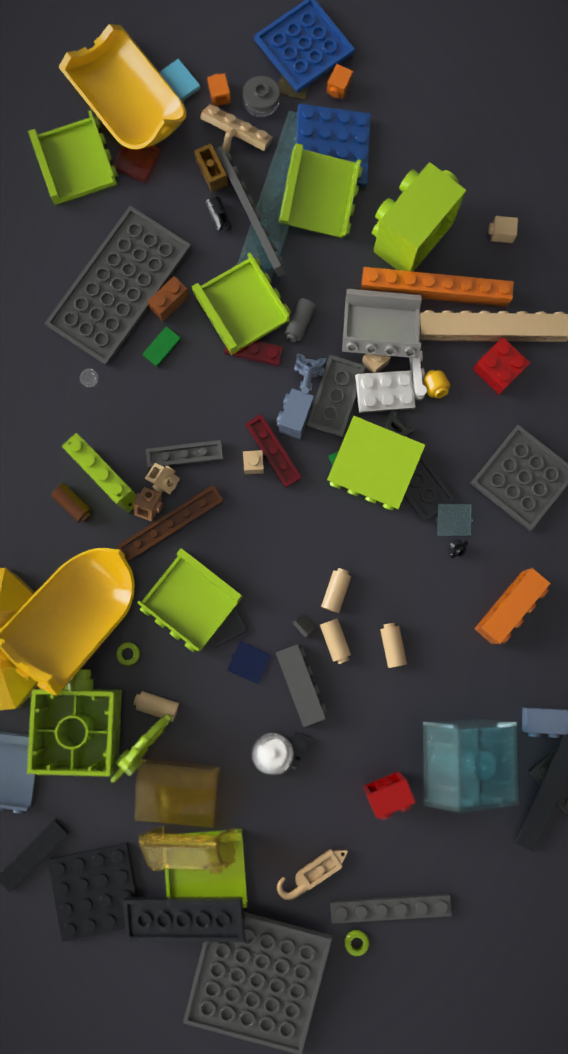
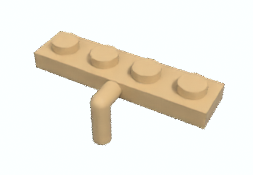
M209 105L201 113L200 119L226 131L222 147L225 153L229 152L233 136L263 151L272 143L273 136L269 135L266 131L253 127L250 123L220 110L217 106Z

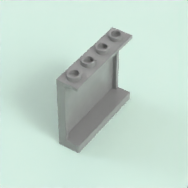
M347 289L342 352L418 358L421 348L419 335L422 295Z

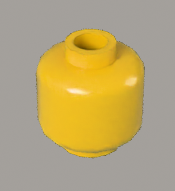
M441 370L428 371L422 381V384L427 388L429 397L439 399L449 392L450 382Z

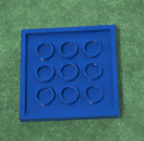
M304 0L254 35L256 43L296 93L302 91L333 69L336 64L339 65L355 53V48L316 0Z
M299 104L296 143L303 145L304 150L351 162H356L360 159V166L363 168L356 185L366 187L368 180L370 113Z

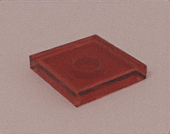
M122 145L113 165L116 171L146 183L161 154V149L155 146L130 149Z

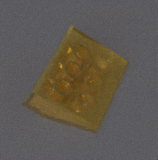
M141 760L142 764L138 767L136 780V821L214 828L220 767Z

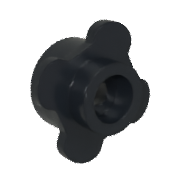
M460 539L453 541L449 546L450 557L463 556L467 551L468 541L462 542Z

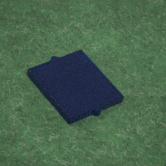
M240 641L235 653L232 654L233 658L227 671L258 684L263 672L266 671L265 667L271 655Z

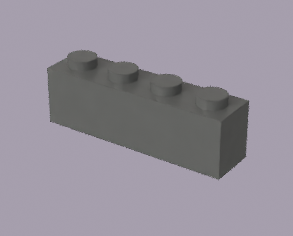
M297 644L276 652L303 727L326 719L324 714L327 713L324 702L320 703L317 697L320 695L317 684H312L310 679L313 676L310 665L306 666L303 660L307 658L303 647L299 648Z

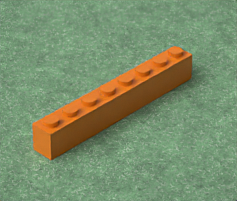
M364 267L361 290L422 295V299L508 307L513 299L514 281Z

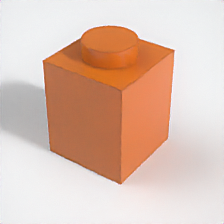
M336 64L327 82V93L334 98L343 100L352 83L353 71Z
M225 73L207 77L213 106L231 103Z

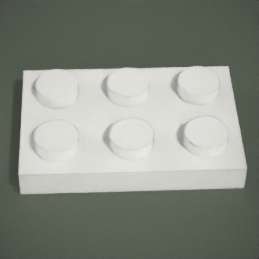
M412 370L355 375L359 413L416 408Z

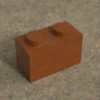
M174 276L147 303L150 310L164 321L189 298L187 288Z

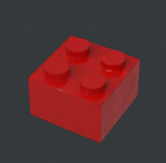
M502 337L475 364L472 370L500 395L526 369L530 362Z

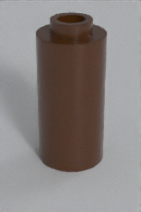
M60 484L52 492L51 497L78 523L86 522L92 516V509L67 484Z

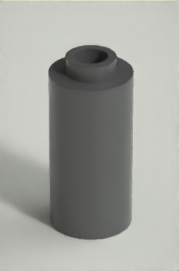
M304 298L299 299L284 332L288 340L292 342L302 340L316 309V305L313 302Z

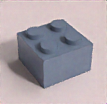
M293 388L290 394L286 393L283 401L284 411H280L277 418L279 433L301 439L313 406V395L304 394Z

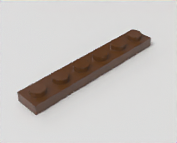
M212 485L116 547L124 553L126 561L130 562L223 503L224 500L215 486Z

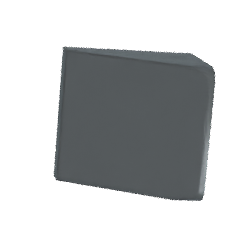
M304 614L300 615L293 622V625L304 637L308 636L315 629V626Z

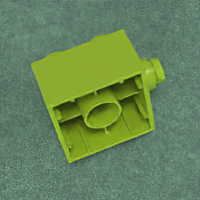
M430 162L420 174L412 169L400 184L399 189L403 193L398 200L394 202L391 198H387L375 215V218L379 221L372 230V234L377 237L373 252L396 270L415 271L453 225L467 191L459 185L458 179L453 173L447 170L441 171Z
M80 669L58 695L51 694L41 688L32 690L27 774L111 776L118 770L115 761L119 758L122 690L93 689L94 679H90L91 670Z

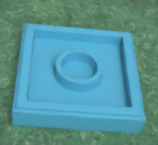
M179 59L159 72L182 102L200 90L199 83Z

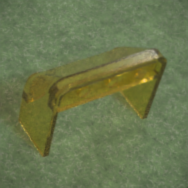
M158 826L139 836V846L147 866L152 867L153 871H161L164 868L210 870V873H221L222 869L235 862V828H230L215 836L164 834V826Z

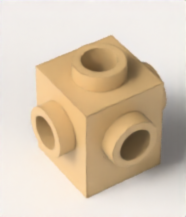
M154 463L145 477L147 481L153 484L152 489L159 493L164 491L169 495L176 488L180 480L179 477L174 475L175 470L167 465L163 467L157 463Z

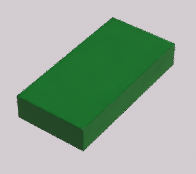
M165 327L142 355L158 367L180 342L181 338L168 327Z

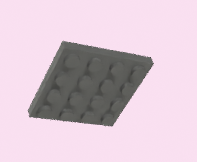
M517 425L470 484L531 531L568 485V463L521 426Z

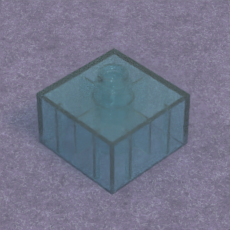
M489 719L423 722L424 806L461 813L518 805L516 722Z

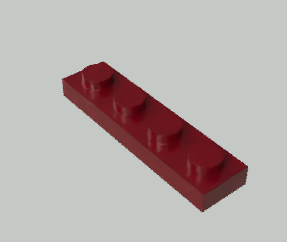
M262 414L245 424L285 488L302 478Z

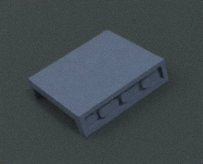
M0 731V811L12 809L13 813L24 814L25 811L32 808L37 774H27L29 735Z

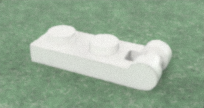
M420 350L418 358H409L414 398L416 400H422L427 392V388L422 384V380L425 377L424 368H421L420 361L423 360L422 350Z

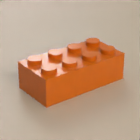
M533 568L522 571L474 629L491 644L506 643L511 637L510 632L514 627L517 629L523 623L524 619L522 617L526 613L529 614L536 607L535 602L539 597L543 598L549 591L547 587L551 583Z

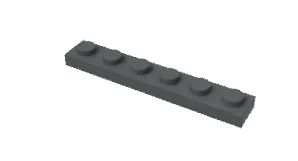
M449 893L330 901L332 924L452 916Z

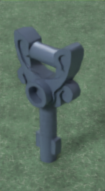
M297 354L294 370L299 371L304 376L303 381L300 383L302 393L307 394L312 389V377L324 374L326 358L312 360L305 358L302 354Z

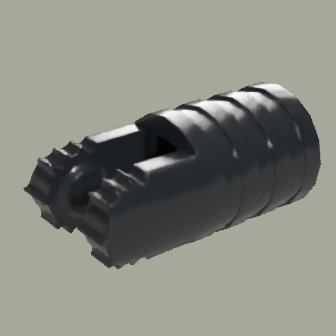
M220 197L209 198L205 202V206L217 231L222 229L225 231L231 230V222Z

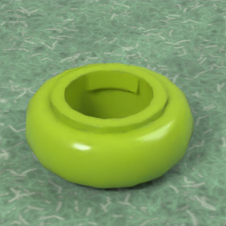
M125 642L117 648L116 658L122 665L131 666L139 660L140 650L136 644ZM127 648L133 651V657L130 660L123 657V651Z
M353 930L346 935L344 942L347 952L353 956H361L367 952L369 939L363 931ZM354 938H360L363 944L359 948H354L351 946V941Z

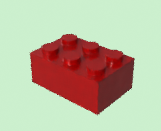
M399 771L363 785L370 806L377 819L380 817L382 820L387 819L393 815L392 812L397 810L401 812L412 808L411 805L415 803L407 780Z

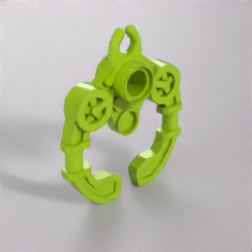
M169 713L165 717L163 716L144 734L130 751L126 749L115 761V764L120 768L111 778V782L117 781L124 772L130 777L142 764L140 759L149 750L148 747L164 732V729L173 717Z

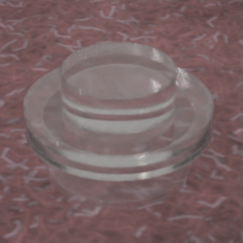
M85 369L80 374V382L85 387H94L99 381V376L93 369Z

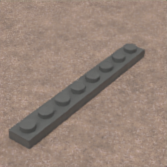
M222 146L215 149L277 276L284 275L282 267L285 264L280 255L276 256L275 251H277L273 240H268L267 237L270 234L265 225L261 226L260 221H262L258 210H253L252 207L255 204L250 195L246 196L245 192L248 190L243 180L239 182L238 177H240L236 166H231L230 163L233 160L229 152L225 153Z

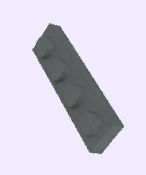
M221 440L146 449L148 469H151L154 463L165 467L166 465L176 466L224 460Z

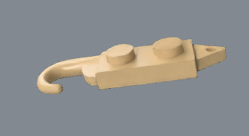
M329 849L300 869L295 877L298 887L287 893L283 890L282 885L286 879L285 877L281 878L277 884L278 894L285 900H293L307 890L312 889L342 868V863L348 851Z

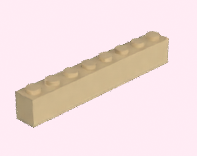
M427 310L420 313L419 340L499 341L504 337L507 341H568V314H565V312L546 314V312L540 311L535 314H528L526 311H520L515 314L508 311H500L498 313L462 311L460 313H453V311L447 310L442 313H434L432 310Z

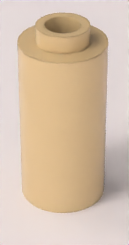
M338 568L337 571L333 570L321 605L322 608L336 613L340 612L351 580V576L348 575L349 571Z
M338 618L321 624L320 627L333 662L337 661L340 664L348 661V656L351 655Z
M395 622L384 624V629H380L388 668L406 665L407 660L400 627L395 626Z
M144 691L136 695L133 703L136 706V710L159 718L165 717L169 713L173 717L172 722H174L179 708L178 702Z

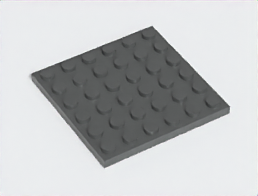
M244 912L246 934L244 942H203L183 1023L295 1054H302L332 935Z

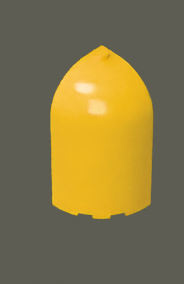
M109 24L101 36L94 41L95 45L90 49L84 47L78 51L66 52L59 66L60 70L114 138L123 146L130 149H142L153 146L170 136L186 118V109L181 99L121 25Z
M95 548L80 553L65 562L0 629V657L4 661L10 660L17 667L15 671L28 680L31 677L39 682L37 684L39 688L58 695L123 620L131 607L135 588L134 576L124 553L118 549Z

